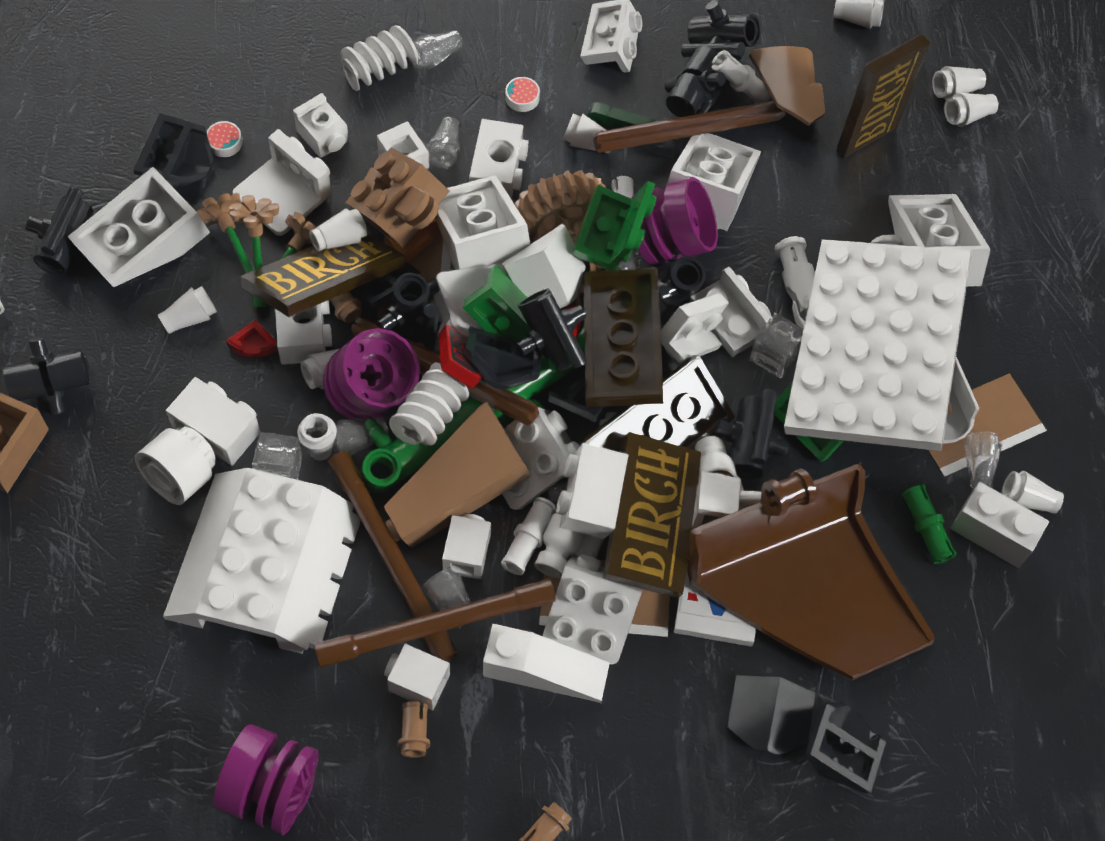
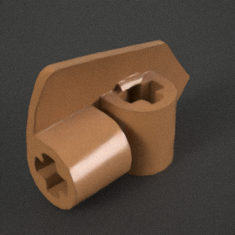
M775 46L755 49L750 52L749 58L778 108L808 126L824 117L823 87L821 83H816L814 59L811 50L805 47Z

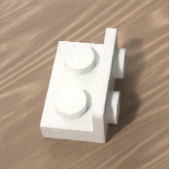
M615 0L592 4L580 55L585 65L617 61L622 72H630L632 60L637 54L636 42L638 32L642 30L641 15L638 11L636 12L630 0Z
M730 267L722 270L720 280L691 296L689 303L720 293L729 302L720 314L723 319L712 331L722 341V346L731 357L736 356L767 337L772 323L768 307L763 302H758L749 291L745 279L740 275H736Z
M720 293L679 306L661 330V344L665 347L667 354L682 364L693 355L702 356L719 349L723 343L714 334L712 329L723 319L720 314L729 302Z

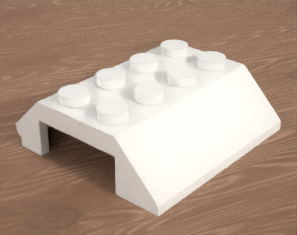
M251 468L215 474L164 612V619L202 629L205 621H210L276 638L281 649L301 654L308 647L315 649L314 644L322 642L328 621L318 617V615H331L340 587L339 584L333 582L330 578L342 579L351 553V549L343 545L342 542L354 543L361 521L360 517L352 512L353 504L324 486Z

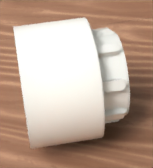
M190 427L177 428L176 430L167 428L135 455V462L143 478L159 495L173 504L181 505L211 479V469L215 465V454L205 438Z

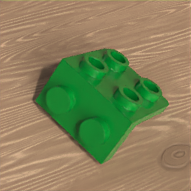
M647 181L632 199L597 185L593 191L571 255L610 271H613L621 261L626 263L632 250L637 251L643 241L645 230L640 227L643 218H648L655 206L657 197L652 195L655 183Z

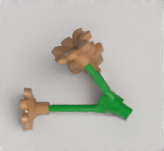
M229 193L222 194L218 197L217 202L212 197L206 198L202 202L205 208L196 211L205 226H212L218 222L222 232L227 233L245 273L261 268L260 236L263 234L262 223L269 224L273 222V216L279 213V204L272 203L267 198L260 199L255 203L254 196L246 195L242 197V205L240 204L241 199L238 193H234L231 196ZM295 212L293 216L288 214L285 223L293 229L295 235L287 244L289 249L281 259L300 252L306 244H312L309 232L316 229V226L309 221L305 223L304 216L298 212ZM234 222L244 223L245 227L248 228V235L252 237L254 269L234 231L236 227ZM254 295L252 297V307H267V303Z

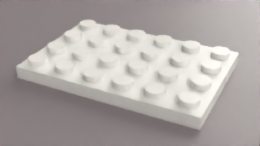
M822 239L784 424L785 434L942 451L971 250Z

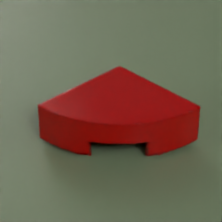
M256 319L226 340L227 346L232 351L245 357H265L278 351L277 341Z

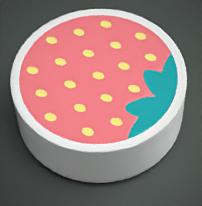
M517 77L507 84L505 100L511 109L518 112H527L538 105L540 89L534 80L527 77Z
M221 121L208 128L207 136L212 154L218 157H230L241 149L243 143L241 132L234 123Z

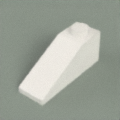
M492 624L483 661V676L601 703L609 662L533 632Z

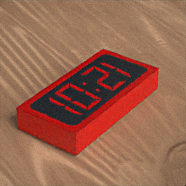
M446 324L438 334L441 371L469 388H474L480 381L481 375L464 355L467 337Z

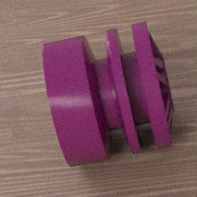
M689 177L670 183L666 186L665 190L659 187L653 189L652 195L656 196L657 199L650 216L643 218L640 228L645 230V235L638 249L649 265L654 267L661 266L668 261L675 262L678 258H681L682 254L687 257H693L711 252L716 248L718 227L711 199L699 179Z
M376 328L363 331L330 357L324 368L322 383L326 398L337 412L348 419L364 422L371 418L377 419L404 402L407 396L414 391L416 384L419 383L420 366L416 352L406 339L394 331Z
M250 724L239 734L225 760L215 789L213 806L216 810L243 819L257 804L256 825L264 828L272 820V831L283 836L292 827L297 816L302 812L308 801L315 781L319 752L315 748L306 746L299 753V743L290 740L279 754L276 755L278 747L277 734Z

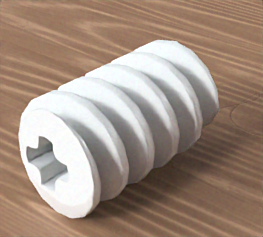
M398 25L392 26L389 32L385 30L379 32L377 37L370 36L366 38L365 43L361 41L355 43L353 48L347 46L341 52L343 71L350 86L355 91L360 90L358 81L360 78L367 86L372 84L371 73L379 81L384 79L382 68H385L390 75L396 73L394 65L396 62L403 70L407 68V57H409L412 63H418V52L413 41L406 31Z
M433 363L430 370L423 375L422 381L416 384L414 391L407 396L405 403L390 418L389 425L392 432L398 439L410 445H418L419 443L433 445L437 440L436 434H441L445 430L444 423L451 422L453 413L461 408V402L468 399L469 391L466 385L441 371V363Z

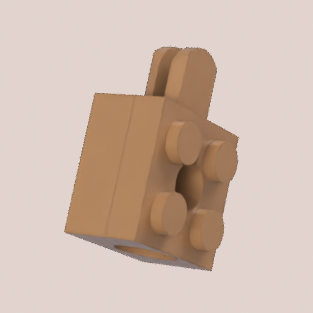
M391 147L377 158L374 168L367 177L353 187L351 196L345 203L352 209H357L363 219L373 228L404 248L418 229L425 228L433 221L439 210L438 205L450 190L421 163ZM383 182L389 189L383 190L379 184Z

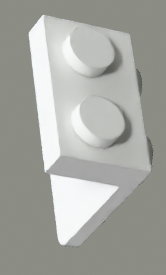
M278 129L268 137L272 158L235 187L233 194L238 193L240 195V204L242 205V197L246 195L254 196L255 203L260 199L267 198L272 203L279 204L278 215L273 216L272 223L264 225L274 234L282 236L292 229L285 223L288 214L293 216L295 212H298L305 218L329 198L332 192L329 178L330 170L320 158L316 157L314 159L310 156L295 137L289 138Z
M538 407L539 416L532 425H525L515 420L504 428L532 475L502 494L510 508L514 510L523 509L535 500L536 497L565 477L564 467L569 454H574L580 447L575 441L570 440L565 432L568 428L567 424L556 411H549Z
M579 555L578 558L571 556L565 565L555 595L556 602H553L543 637L607 661L609 664H615L620 658L643 589L603 579L604 567H601V561L587 555Z

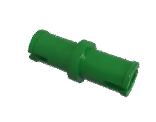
M917 485L904 491L901 495L905 499L916 523L913 528L916 534H921L932 557L933 564H939L955 557L957 553L953 549L942 526L945 522L943 516L936 513L926 492L925 485Z

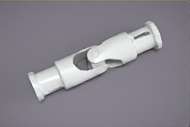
M792 236L777 243L774 250L782 261L784 268L782 278L787 293L793 300L792 311L800 339L802 340L804 320H806L815 271L813 265L808 262L805 249L807 244L805 239Z

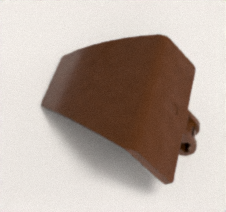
M860 464L853 465L815 481L812 480L808 472L801 468L791 472L790 477L781 481L772 479L763 483L760 503L696 527L690 532L687 574L693 587L767 636L851 680L932 645L935 639L933 632L882 553L861 513L865 491V470Z

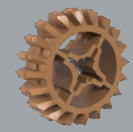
M567 170L564 174L555 175L553 173L550 178H540L539 183L528 185V191H523L519 194L520 199L515 202V206L527 223L530 242L533 243L536 233L543 237L550 230L557 228L561 224L566 226L571 238L579 234L594 189L597 185L605 187L601 178H596L593 173L584 174L582 170L574 174Z

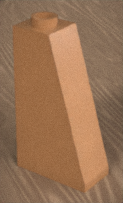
M487 402L476 409L384 506L390 517L389 520L385 521V524L396 542L402 539L408 546L413 548L450 526L452 515L462 517L464 514H470L532 476Z

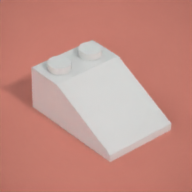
M710 133L692 136L672 168L667 185L689 177L699 179L711 199L718 229L727 231L735 217L761 151Z
M152 167L71 233L68 238L113 287H116L184 255L210 232L198 213Z
M496 175L447 188L450 192L438 205L439 210L435 219L455 270L502 264L530 245L527 223Z
M956 194L889 196L888 204L894 233L902 239V245L971 250L967 286H982L990 247Z

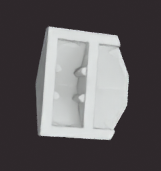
M563 224L501 264L508 278L527 297L549 288L560 309L568 306L577 298L584 275L583 272H585L586 268L581 258L571 255L575 244L566 226Z

